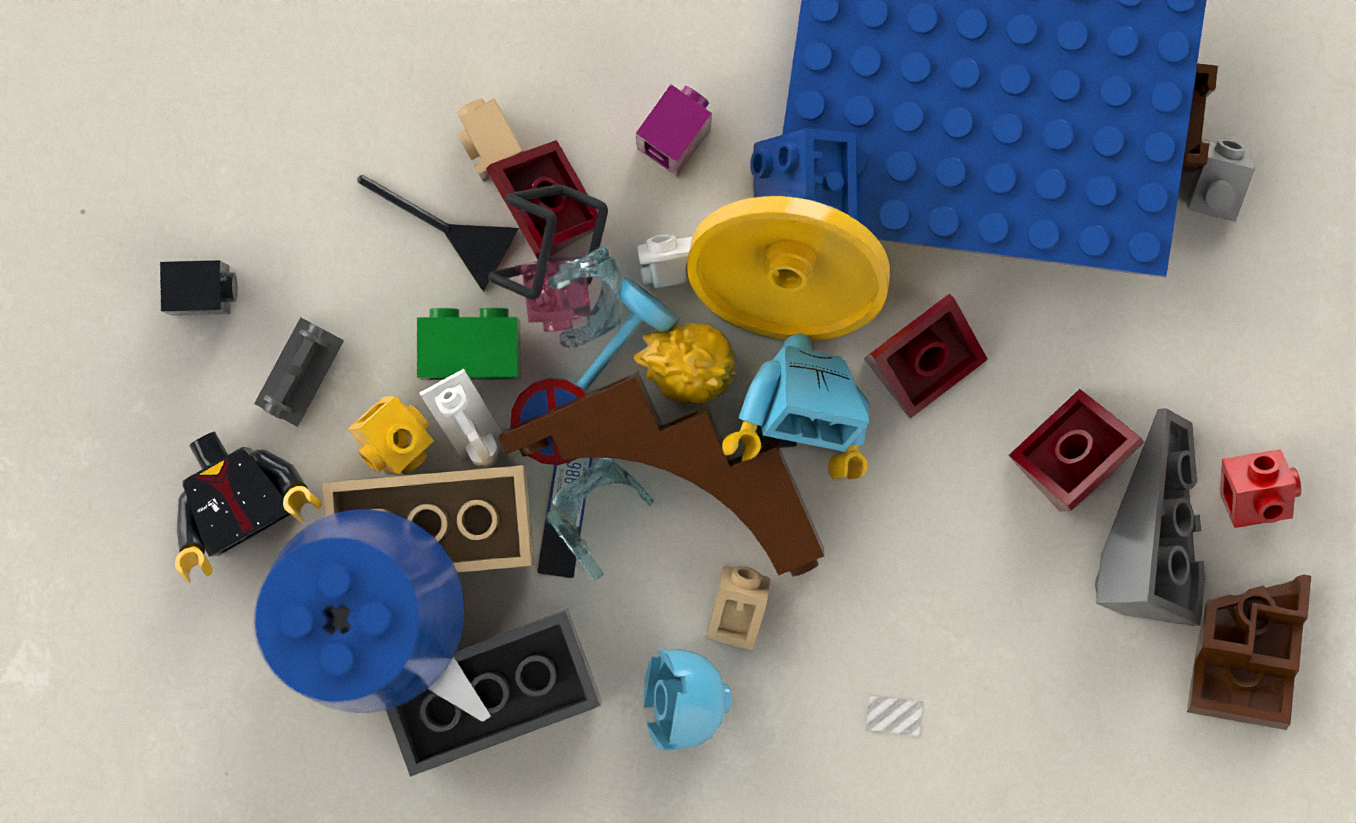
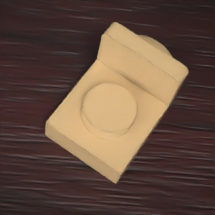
M723 566L705 639L753 651L768 601L770 578L761 575L758 571L749 567L739 566L732 568Z

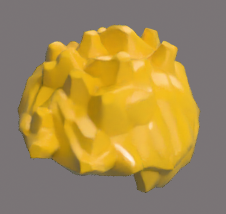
M685 323L683 326H674L667 332L657 331L644 334L642 339L648 346L639 353L634 354V361H636L637 365L648 368L647 379L654 381L658 389H660V393L664 397L680 403L704 404L709 401H715L718 396L724 394L727 387L734 381V375L736 374L734 370L736 366L735 352L732 349L731 343L722 331L708 323Z

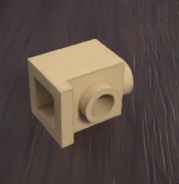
M482 98L477 99L457 111L466 129L457 135L471 161L479 156L481 157L482 161L474 165L482 181L490 177L486 167L491 163L523 152L495 99L487 103Z

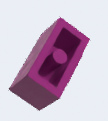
M670 84L637 130V149L675 176H678L711 130L712 112L706 109L709 101L689 86L685 85L681 91Z

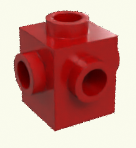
M1281 449L1222 459L1220 495L1234 528L1293 519L1295 497L1301 496V481L1295 467L1289 468Z

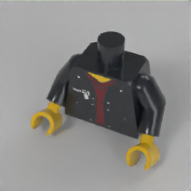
M216 432L208 433L189 445L202 470L182 481L184 491L178 498L177 538L180 553L175 559L176 570L187 583L191 582L189 573L196 565H199L203 573L209 576L213 573V567L204 555L205 550L209 557L220 556L290 515L300 523H303L305 521L301 516L303 505L310 502L319 510L322 507V502L308 490L293 464L265 449L253 451L249 447H241L228 454Z

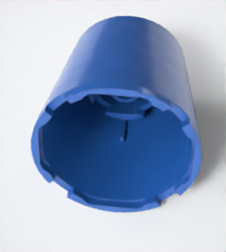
M349 510L331 514L315 521L297 533L285 545L272 564L256 602L255 633L257 642L267 665L273 673L288 687L319 704L352 713H371L392 709L409 702L426 691L439 679L453 659L459 646L464 626V603L461 581L451 558L441 544L414 522L399 515L378 510ZM347 606L351 611L347 617L351 628L350 630L346 627L336 629L332 625L335 616L331 610L333 607L338 610Z

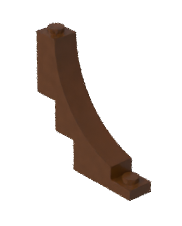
M635 372L507 428L498 436L506 455L517 450L520 451L522 457L533 454L549 445L547 437L552 435L563 460L588 457L621 459L653 466L684 478L713 495L747 526L767 553L778 576L789 571L793 577L807 573L819 565L817 559L824 557L822 541L777 440L761 446L759 453L752 459L742 461V455L731 459L730 455L726 456L723 452V439L708 406L662 425L639 372Z

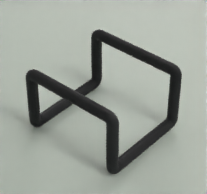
M552 185L507 194L505 200L508 204L547 220L537 262L489 273V280L496 285L532 300L537 299L541 295L546 272L580 287L589 286L593 279L608 215V207L605 202L564 185ZM563 195L598 210L583 277L548 262L556 230L557 217L551 210L527 200ZM536 272L532 289L508 279Z

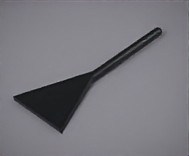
M360 175L357 178V182L360 185L444 232L483 292L490 282L488 278L489 273L496 271L520 229L448 224L368 177Z

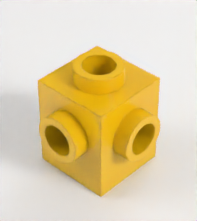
M397 396L382 397L347 429L362 446L358 451L360 457L376 473L382 470L385 474H399L401 471L405 475L409 474L424 462L428 456L424 450L434 442L426 431L429 423L425 417L412 405L405 407Z

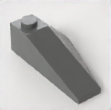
M1167 408L1158 409L1101 553L1099 573L1095 581L1097 592L1096 604L1125 616L1201 626L1205 583L1204 561H1195L1193 532L1201 531L1200 515H1194L1189 493V489H1192L1197 483L1193 424Z

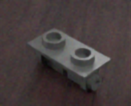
M300 317L254 404L263 408L265 412L298 427L344 340Z

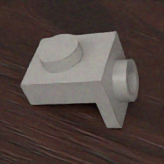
M1218 139L1217 143L1209 141L1207 165L1197 171L1186 202L1188 210L1236 222L1255 171L1251 153L1246 150L1244 145L1230 139Z

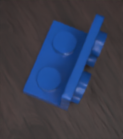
M804 128L754 143L753 154L750 160V170L754 176V198L779 196L810 200L835 208L857 220L856 133Z

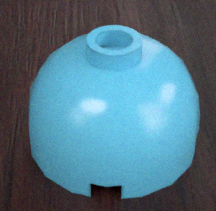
M680 649L659 650L657 652L660 656L651 657L645 676L644 707H651L654 704L656 721L647 723L649 735L653 744L659 750H681L699 746L713 737L722 723L724 713L729 712L731 707L730 688L728 684L723 683L722 677L714 664L704 656L694 651Z

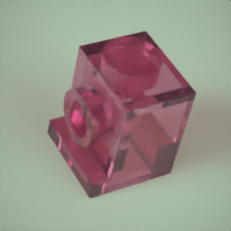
M584 256L549 259L541 295L534 300L525 297L528 323L542 322L544 332L563 331L573 328L572 320L591 315ZM538 261L515 265L516 275H523L524 286L531 289Z

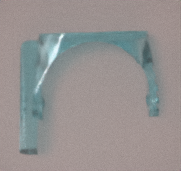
M601 246L583 258L574 260V262L566 261L565 264L562 263L559 266V272L548 278V286L556 290L581 277L601 279L600 294L594 308L587 316V325L562 332L559 335V342L563 347L570 348V346L577 348L579 345L583 346L618 328L621 323V275L616 260L609 256V249L606 246Z
M614 458L600 459L588 468L581 477L561 489L552 501L554 508L546 515L548 522L594 581L602 577L604 573L591 556V551L587 547L586 541L579 536L576 525L577 512L585 497L600 486L620 483L637 490L641 499L645 500L649 506L654 503L641 484Z

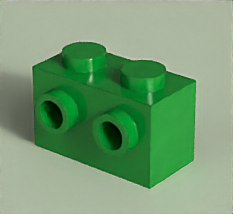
M456 308L429 309V317H417V378L421 380H444L464 369L470 380L521 379L519 318L509 317V309L480 308L479 317H459V309Z

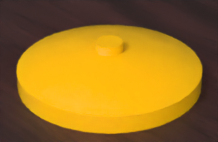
M768 196L733 202L706 217L699 224L692 237L687 259V274L690 284L699 299L712 312L727 322L743 330L769 338L786 340L792 335L805 334L810 336L812 341H819L852 333L876 317L886 301L890 279V264L879 240L869 229L851 216L830 206L810 200Z

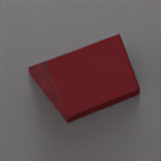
M557 140L491 163L486 167L487 172L537 260L539 259L547 220L508 204L505 198L507 194L552 185H564L587 194ZM563 195L527 200L551 210L557 217L550 256L594 232L598 214L597 209Z
M950 293L864 358L909 418H912L988 360L959 305Z
M1079 389L1009 454V457L1059 511H1072L1145 442L1138 434Z

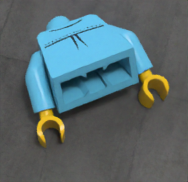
M796 334L788 337L783 343L784 347L775 358L761 366L748 388L739 415V419L743 420L740 431L725 437L722 445L724 454L726 456L734 454L738 447V441L741 439L745 445L742 461L755 457L761 449L760 438L755 433L759 425L762 426V434L764 436L843 451L844 453L833 455L828 462V472L833 479L845 478L846 475L849 480L862 477L866 473L868 465L864 455L858 451L859 445H864L866 427L870 423L868 418V399L854 383L845 360L838 356L814 351L812 339L808 335Z

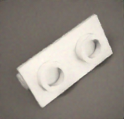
M664 234L649 238L646 241L647 244L637 245L640 264L650 263V265L640 266L643 285L653 284L655 289L688 283L685 265H687L693 236L676 239L674 235Z
M464 369L420 392L424 402L462 460L470 457L475 465H480L483 468H489L497 462L499 449L496 442L499 441L498 436L502 433V430Z

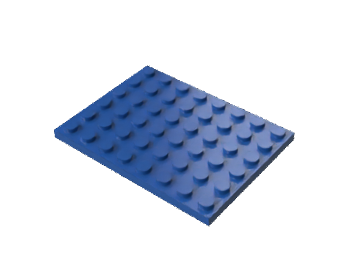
M801 0L782 135L804 128L856 133L857 221L869 229L879 241L1166 278L1206 0Z

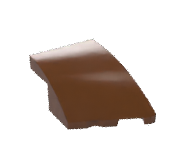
M1303 574L1297 576L1292 581L1266 588L1264 585L1255 587L1237 596L1226 595L1207 600L1194 659L1187 707L1188 713L1287 730L1291 723L1295 676L1299 672L1303 624L1308 618L1311 575Z

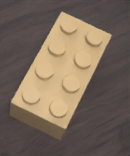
M520 465L322 483L324 517L349 510H378L399 515L414 522L431 534L447 552L457 572L535 565L527 466Z

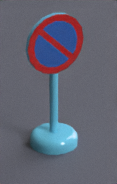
M624 277L617 287V295L624 305L633 312L576 384L568 379L549 377L533 382L518 395L511 409L510 427L587 394V389L642 320L659 331L667 332L679 321L678 317L646 289L631 279ZM552 435L547 437L549 442L547 447L528 455V457L541 464L562 465L576 460L562 459Z

